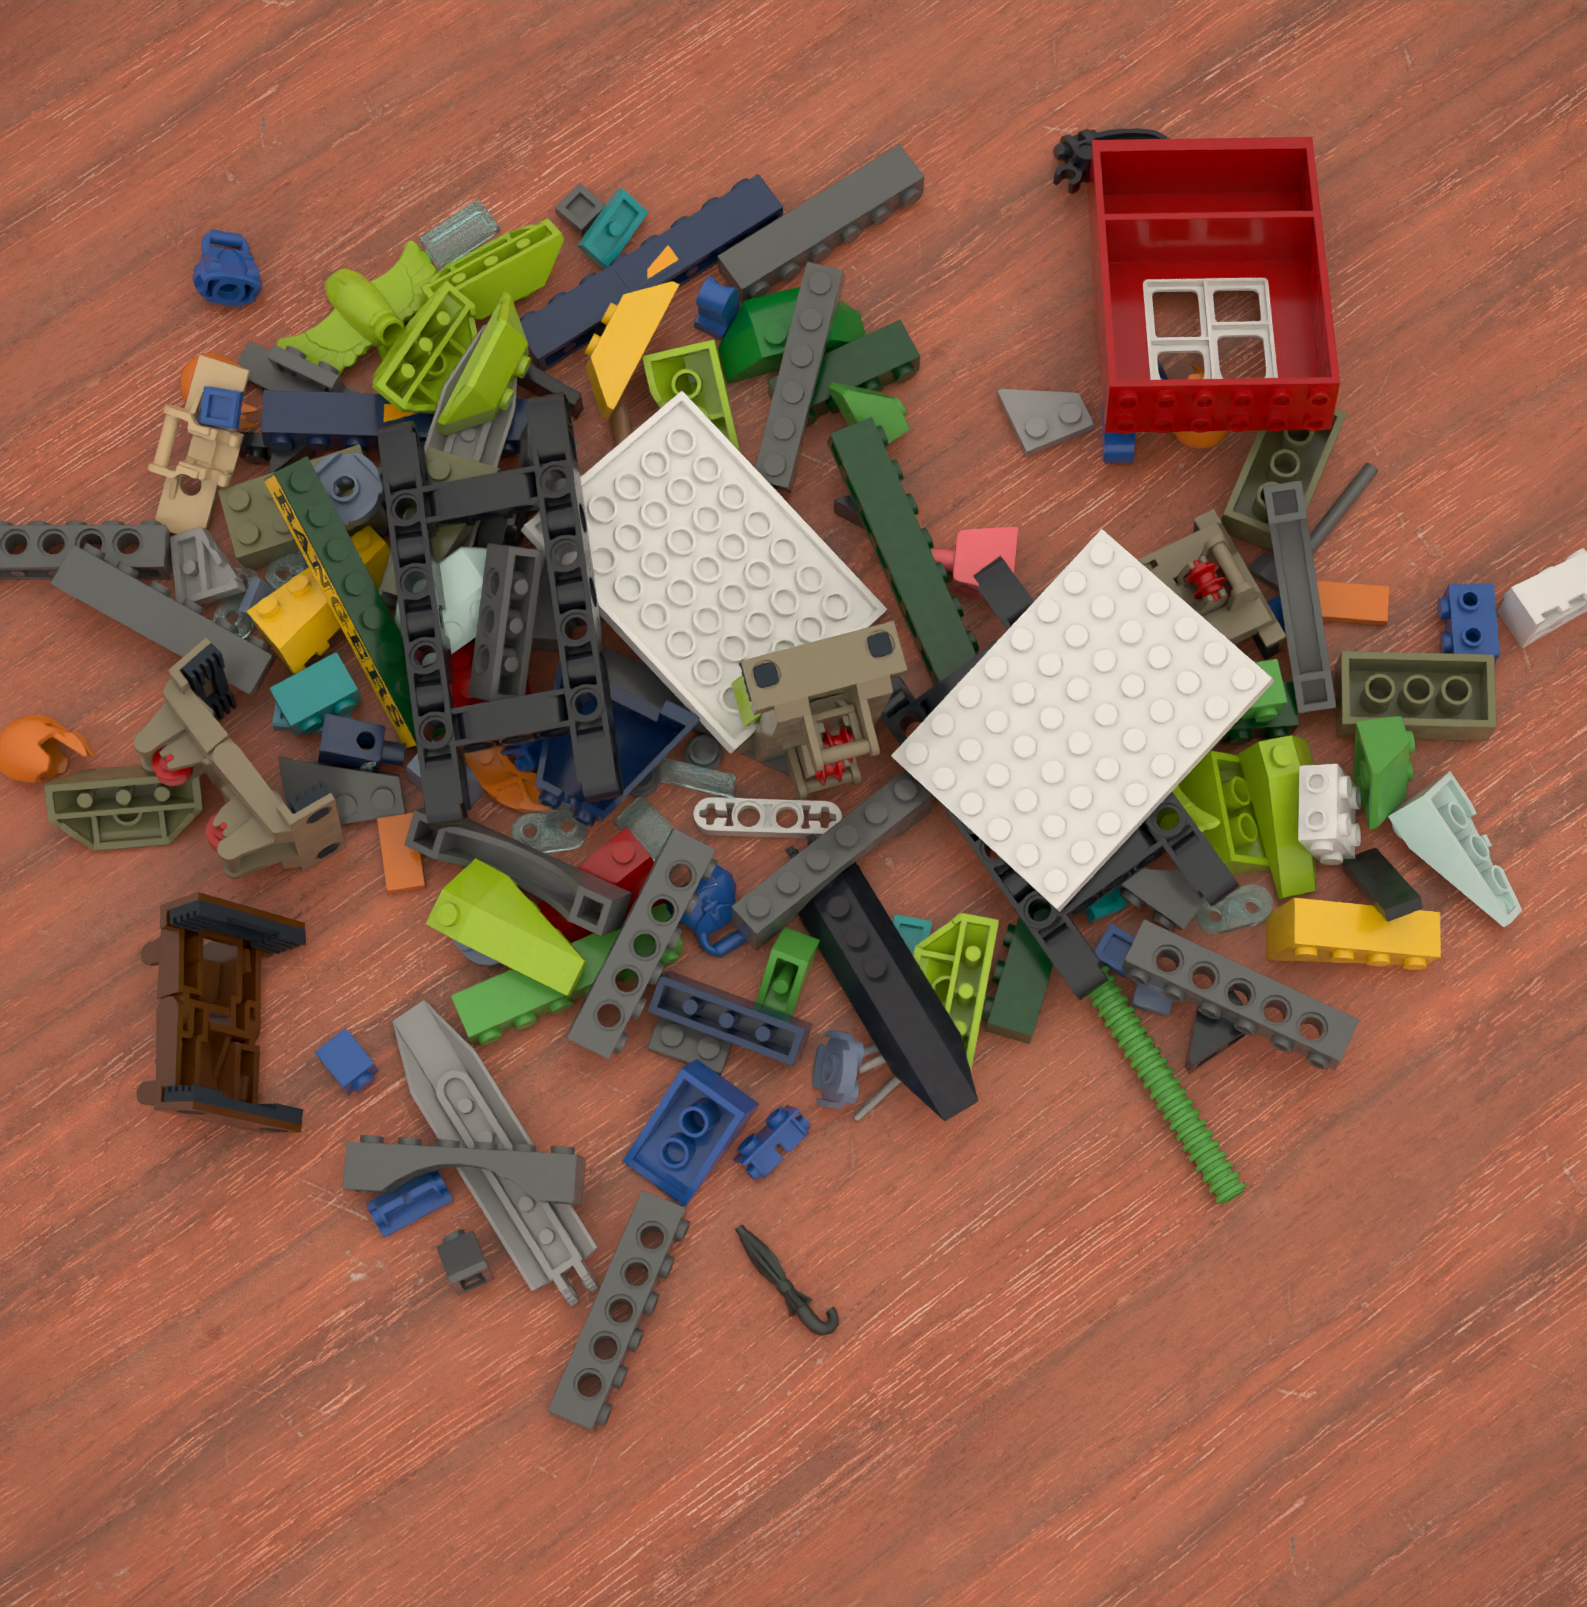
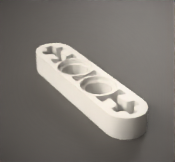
M710 797L699 801L693 813L697 829L703 834L710 836L806 838L813 833L817 839L842 820L841 811L834 803L811 800ZM709 808L715 809L716 815L728 816L727 808H733V826H727V818H716L713 825H708L706 818L700 816L706 815ZM748 808L756 810L760 815L759 822L752 827L740 824L738 815L742 810ZM782 810H792L798 816V821L793 827L783 828L776 822V816ZM803 810H809V818L811 819L821 818L822 812H829V817L836 819V821L830 822L829 828H821L819 821H809V829H804Z

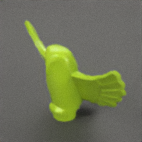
M408 241L395 265L388 272L373 281H368L357 271L347 268L339 269L328 277L324 286L327 298L334 308L332 313L321 323L304 333L280 338L277 340L276 346L284 350L287 346L294 347L307 356L305 360L318 365L319 361H323L339 370L338 375L342 373L345 367H352L357 357L365 355L367 350L373 346H377L383 361L404 330V322L411 320L414 313H417L428 301L420 287L430 282L438 270L432 265L430 256L423 252L414 241Z

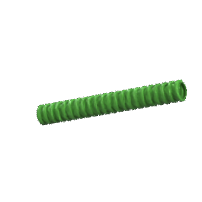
M1105 966L1102 970L1109 981L1089 994L1087 998H1092V1007L1099 1009L1097 1014L1099 1018L1106 1020L1104 1023L1105 1028H1111L1113 1031L1110 1034L1112 1039H1118L1117 1047L1125 1050L1123 1056L1125 1059L1131 1060V1069H1137L1136 1077L1138 1080L1143 1079L1145 1082L1143 1088L1150 1090V1099L1157 1101L1156 1109L1164 1112L1163 1120H1169L1171 1123L1169 1126L1170 1131H1176L1178 1134L1175 1139L1177 1142H1183L1182 1150L1190 1153L1191 1156L1188 1159L1191 1163H1196V1172L1203 1174L1204 1177L1201 1179L1203 1183L1210 1185L1209 1193H1215L1217 1196L1215 1199L1216 1204L1229 1202L1245 1191L1246 1183H1240L1238 1180L1240 1177L1239 1172H1233L1231 1169L1234 1164L1232 1161H1226L1227 1153L1225 1150H1219L1220 1142L1212 1139L1213 1131L1206 1129L1207 1122L1205 1119L1200 1120L1199 1115L1201 1112L1199 1109H1193L1194 1101L1187 1099L1185 1096L1188 1093L1187 1090L1180 1088L1181 1081L1179 1078L1174 1079L1173 1074L1175 1071L1173 1068L1166 1066L1168 1060L1166 1057L1161 1058L1159 1055L1161 1049L1154 1047V1038L1147 1036L1149 1030L1147 1027L1140 1025L1142 1019L1140 1016L1135 1017V1008L1128 1006V997L1121 995L1123 989L1121 986L1114 984L1116 978L1109 976L1108 972L1110 969L1108 966Z

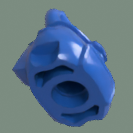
M214 229L210 230L202 238L201 261L195 265L192 279L197 292L207 302L242 307V305L254 302L255 298L260 294L263 284L259 276V268L251 255L248 242L241 234ZM211 244L221 245V246H226V247H232V248H238V249L240 248L241 250H231V249H226V248L219 247V246H214V247H212Z
M716 865L708 881L701 878L695 890V893L700 895L699 900L691 915L683 913L678 924H683L694 931L700 946L709 955L721 958L746 943L747 940L736 930L712 945L710 943L709 934L720 930L731 921V906L736 903V883L733 876L728 870L725 871L719 865ZM667 901V903H668L667 909H668V911H669V914L671 915V914H672V906H671V904Z

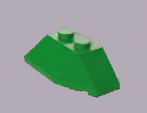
M800 287L743 301L718 347L727 384L780 370ZM841 300L824 354L866 335L860 313Z

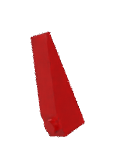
M626 827L591 855L578 869L633 893L624 918L625 920L654 864V860ZM659 899L653 903L651 908L668 903L665 899ZM542 900L537 905L542 915L570 943L594 934L568 921L547 902Z

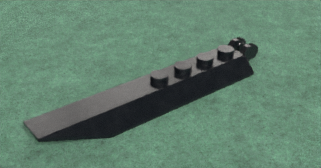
M813 833L806 837L808 846L816 840ZM793 845L786 849L790 859L799 853L797 849H794ZM854 862L815 895L798 915L811 937L820 940L818 949L893 1075L945 1122L979 1101L961 1033L858 864Z

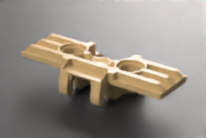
M199 355L185 409L165 404L163 412L166 414L154 461L149 462L148 470L166 477L155 521L166 525L169 532L181 534L199 527L207 530L218 488L230 486L244 435L237 432L236 429L199 423L204 386H213L245 392L250 370ZM180 420L188 421L187 432L193 436L186 459L179 461L177 466H168ZM187 475L201 481V489L196 495H191L184 489L183 481Z

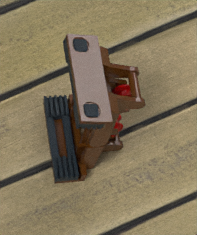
M200 892L160 905L161 936L156 940L146 943L141 951L143 963L150 966L159 965L157 999H161L156 1011V1080L145 1081L139 1085L136 1093L138 1102L154 1106L156 1111L259 1133H301L303 1109L278 1103L258 1104L260 1046L255 1045V1041L258 1039L261 1029V956L270 957L273 956V953L279 954L280 951L285 952L287 949L291 950L293 947L297 948L300 945H306L305 922ZM204 939L212 940L203 946Z

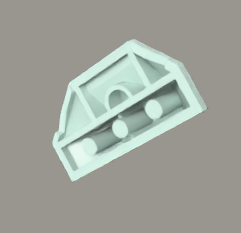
M461 546L438 563L441 569L446 610H442L445 635L450 639L452 654L476 637L487 548ZM422 579L416 582L413 587V593L421 592L425 588L427 580ZM397 600L394 622L402 635L400 612ZM436 653L427 654L422 661V667L434 663Z

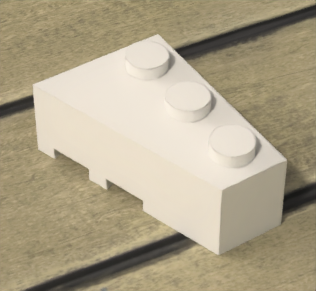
M1584 548L1571 554L1565 562L1554 567H1548L1539 574L1512 586L1503 595L1504 601L1497 613L1521 648L1528 646L1587 611V551Z

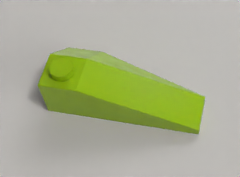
M715 340L642 356L650 393L660 409L678 393L683 391L741 453Z
M1292 735L1259 741L1238 753L1278 898L1280 900L1313 893L1316 891V858L1298 841L1299 766L1314 765L1308 741L1305 738Z
M475 858L442 889L426 925L566 996H571L587 964L586 959L558 929L552 926L542 915L538 906L523 894L517 887L518 884L509 875Z

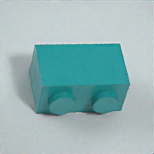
M337 652L269 688L295 737L302 733L310 735L322 728L325 714L345 716L357 708V704L362 701L358 688Z

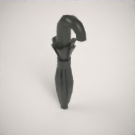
M743 1224L737 1227L735 1231L740 1236V1241L750 1261L765 1279L777 1287L776 1289L781 1296H784L789 1317L797 1315L811 1332L819 1336L833 1333L839 1326L838 1313L835 1307L830 1308L826 1312L828 1321H821L808 1305L813 1299L794 1289V1285L786 1278L778 1258L767 1245L752 1232L747 1231Z

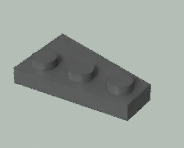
M282 756L278 758L286 803L290 811L289 799L293 798L297 802V794L300 793L304 798V790L308 789L312 793L311 786L316 785L319 789V782L323 780L335 798L341 825L406 813L399 774L355 767L328 765V763L315 761L312 763Z

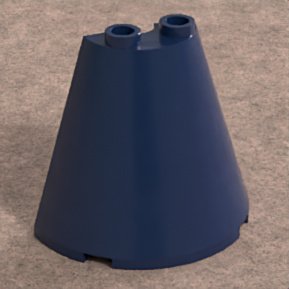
M560 657L553 690L564 688ZM609 682L623 782V796L594 802H587L585 800L582 784L577 783L570 734L543 740L535 787L540 792L538 801L554 810L562 807L574 813L572 818L577 822L593 827L595 821H603L697 725L700 717L668 700L665 701L661 708ZM587 701L582 707V715L592 714L597 708L598 701Z

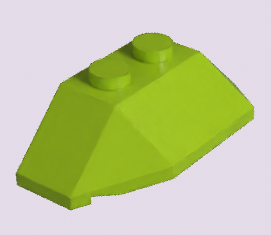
M549 218L538 222V225H527L509 231L445 265L431 278L430 282L423 284L420 288L429 300L445 281H448L475 304L476 316L474 319L482 320L492 316L503 292L510 294L513 302L531 296L534 291L545 286L564 242V237Z
M445 281L406 325L374 372L372 388L401 412L435 414L444 384L477 335L474 320L476 316L475 304L452 284Z
M503 292L437 421L438 433L446 436L495 420L500 409L506 411L509 408L515 394V390L511 388L517 377L523 378L532 360V358L528 357V342L510 294Z
M960 913L952 921L916 945L913 956L961 1033L971 1070L999 920Z

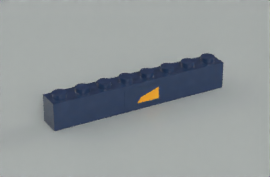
M759 174L751 179L745 178L738 181L730 192L720 198L714 197L709 199L702 205L701 210L690 217L683 216L677 219L669 230L659 236L652 235L642 242L640 248L628 255H619L610 263L609 267L598 274L591 273L580 281L577 287L569 292L556 294L551 298L548 305L537 312L530 311L524 314L519 320L528 342V357L532 358L531 361L535 367L545 372L588 345L594 333L602 336L607 325L602 323L601 320L611 302L618 306L624 294L672 281L679 284L678 288L718 264V255L782 217L783 206Z
M263 390L262 439L263 443H270V447L275 450L292 449V443H308L307 448L316 452L328 451L330 448L347 449L359 444L364 451H367V449H379L377 434L379 427L413 421L418 431L419 440L424 442L425 446L434 414L401 412L380 394ZM516 398L515 412L501 457L509 458L520 454V434L528 422L527 411L530 410V399Z

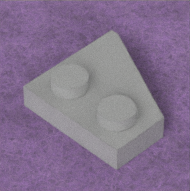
M1001 389L997 391V398L1025 457L1093 430L1094 423L1079 393Z
M199 527L170 537L177 602L182 604L185 598L201 606L246 591L244 583L209 530Z

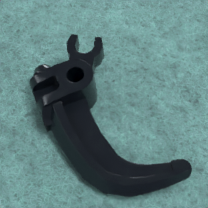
M1140 128L1114 129L1096 132L1095 129H1085L1079 131L1078 135L1075 136L1070 134L1062 136L1060 143L1053 148V154L1057 160L1064 161L1065 164L1056 169L1053 184L1058 185L1063 179H1070L1068 192L1073 194L1079 190L1081 182H1088L1092 140L1170 138L1158 131Z

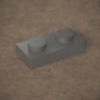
M659 1016L648 1045V1051L684 1064H689L698 1059L721 1076L733 1043Z

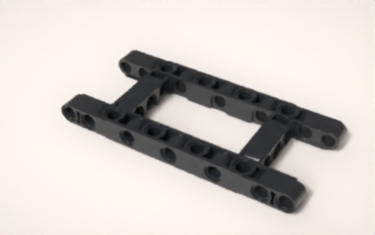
M565 392L530 398V410L527 411L534 466L429 485L424 442L419 440L415 423L409 421L378 428V444L425 812L431 830L468 823V810H471L464 753L571 734L577 783L582 784L583 794L587 802L623 796L622 774L571 410ZM567 479L566 485L562 490L551 491L555 481ZM417 507V512L412 518L403 520L404 513L408 508ZM540 509L564 688L455 708L452 684L455 683L450 639L445 635L442 610H446L441 569L435 560L433 537H436V532H439V528L463 523L472 526L476 525V521L500 516L509 519L513 518V514ZM569 552H577V557L572 564L561 565L564 555ZM426 579L425 588L419 593H413L415 583ZM586 625L587 632L585 636L578 640H572L573 630L578 626ZM436 653L435 662L429 667H422L424 657L427 654ZM587 701H598L597 708L592 714L582 715V707ZM445 727L446 734L441 741L432 742L433 732L437 728Z
M1001 555L973 575L979 584L976 588L1007 630L1034 602ZM997 641L918 698L914 697L901 677L891 679L893 693L882 712L881 719L900 746L908 738L906 737L907 727L914 722L922 723ZM1173 792L1163 800L1060 912L1002 858L991 859V848L941 803L1080 1001L1108 982L1109 979L1102 970L1105 966L1072 919L1167 852L1198 896L1200 898L1204 896L1211 907L1241 887ZM1176 814L1179 816V821L1175 828L1171 830L1160 828L1161 820L1165 815ZM1042 904L1050 905L1051 913L1049 917L1044 921H1035V909Z

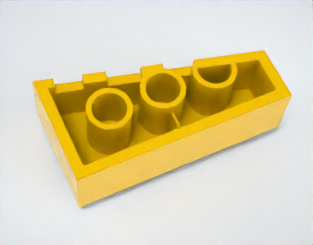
M368 525L355 533L351 540L379 591L391 551L386 542ZM309 567L246 611L263 639L271 645L273 651L294 675L306 669L304 664L314 654L321 656L330 647L328 640L341 628Z
M1293 898L1266 915V960L1363 963L1376 967L1392 964L1403 965V968L1408 970H1422L1427 968V964L1441 957L1440 912L1418 910L1388 922L1373 905Z

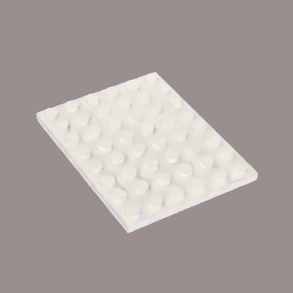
M683 391L678 393L580 477L600 616L692 713L700 717L699 721L730 754L755 732L758 725L743 726L731 684L742 675V670L739 666L742 660L868 628L887 610L877 597ZM539 512L523 526L521 532L538 550H543V555L546 557ZM569 552L564 555L561 565L572 564L577 557V552Z
M1101 529L891 756L1060 912L1272 685L1274 680Z

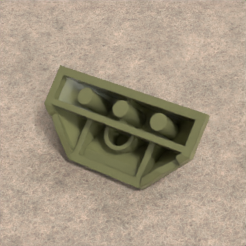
M141 765L87 769L44 783L48 822L57 828L59 827L93 851L169 845L194 817L203 810L200 776L186 781L179 786H167L157 779L155 773L150 774L144 771Z

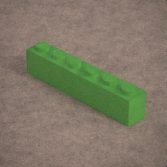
M665 903L651 908V914L655 920L664 922L670 918ZM620 929L603 936L594 933L571 943L587 961L571 996H566L514 969L451 995L471 1044L489 1045L502 1037L501 1033L514 1027L516 1030L528 1028L538 1021L537 1017L551 1011L553 1015H556L573 1007V1001L587 995ZM648 934L637 936L633 943L635 953L641 957L650 955L654 950V940ZM680 937L673 950L671 951L666 948L659 962L664 964V967L676 963L680 959L679 955L684 953V946ZM623 969L616 975L615 983L621 980L624 984L636 981V974L631 969Z

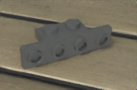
M250 341L237 362L244 369L250 370L249 382L266 390L359 393L345 386L338 375L339 370L323 361H319L318 365L305 360L307 356L303 352L291 346H287L284 350L273 345L272 349L269 350Z

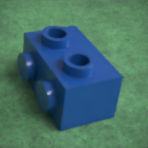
M1494 583L1449 584L1444 595L1438 598L1437 604L1439 620H1444L1445 633H1441L1440 638L1441 653L1494 655L1495 664L1500 656Z

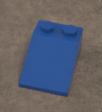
M695 1059L680 1070L623 1162L686 1207L740 1135L759 1103L701 1061Z

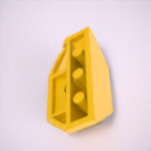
M672 281L624 294L618 306L612 302L610 303L601 320L602 323L607 325L602 336L594 333L584 352L591 356L585 369L601 417L608 420L679 284Z

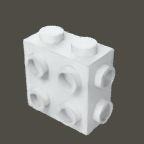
M1338 764L1299 766L1298 841L1321 864L1339 865L1343 863V859H1355V846H1360L1361 843L1360 826L1358 823H1355L1356 810L1361 808L1360 788L1356 787L1350 776H1347Z

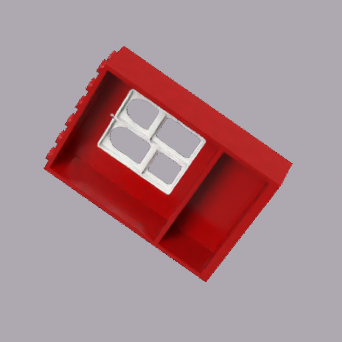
M1313 138L1092 140L1088 178V203L1105 433L1129 434L1132 432L1168 433L1191 431L1204 433L1207 431L1243 432L1256 430L1279 432L1282 430L1318 431L1321 429H1331L1340 386ZM1217 291H1255L1259 296L1261 320L1217 322L1215 319L1213 294ZM1156 292L1196 293L1198 296L1201 336L1158 338L1155 334L1152 295ZM1232 337L1260 338L1264 346L1265 378L1223 379L1219 367L1217 341L1220 338ZM1162 353H1199L1203 356L1204 378L1162 380L1158 372L1157 357Z

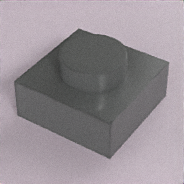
M579 183L555 207V212L583 236L605 204Z

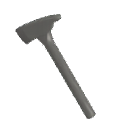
M1366 463L1311 532L1310 540L1313 554L1378 472L1372 464ZM1265 552L1252 562L1248 570L1258 580L1279 592L1275 559L1268 552Z

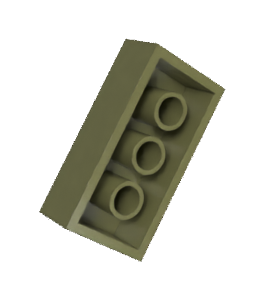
M1335 408L1331 429H1321L1318 431L1282 430L1279 432L1258 430L1221 519L1229 535L1273 552L1263 486L1302 480L1307 512L1347 412Z
M360 444L334 452H340L341 455L353 454L352 452L360 453L370 459ZM331 454L310 460V462L315 467L322 459ZM273 473L218 490L236 559L248 572L302 554L264 482V479ZM352 482L350 485L340 484L338 488L341 493L338 497L350 496L353 493L352 489L355 483ZM381 503L380 508L372 518L351 530H347L350 538L368 525L377 530L388 526L383 503Z
M1341 651L1335 664L1336 737L1355 738L1356 721L1402 716L1406 731L1411 730L1414 739L1488 741L1496 729L1494 655Z

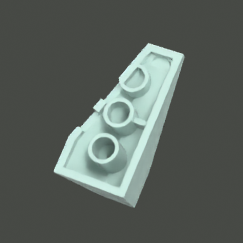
M1449 771L1403 802L1388 817L1392 822L1394 832L1405 841L1409 849L1501 926L1505 927L1522 912V908L1504 870L1497 865H1493L1488 849L1492 845L1487 835L1479 836L1471 819L1477 813L1471 801L1451 771Z

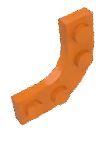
M502 747L464 753L467 765L474 772L483 791L502 806L526 814H550L566 810L562 807L554 810L538 801L540 792L535 787L537 773L520 772L510 762L507 755L500 753L503 750Z

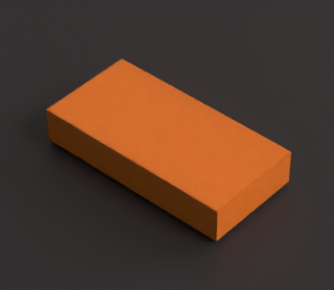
M1317 580L1323 621L1386 626L1388 622L1389 586Z
M414 812L377 818L388 894L426 889L422 854L404 845Z

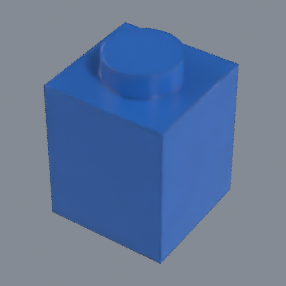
M346 1028L315 1051L319 1060L347 1095L354 1090L357 1093L363 1091L375 1080L373 1075L378 1072L376 1065Z

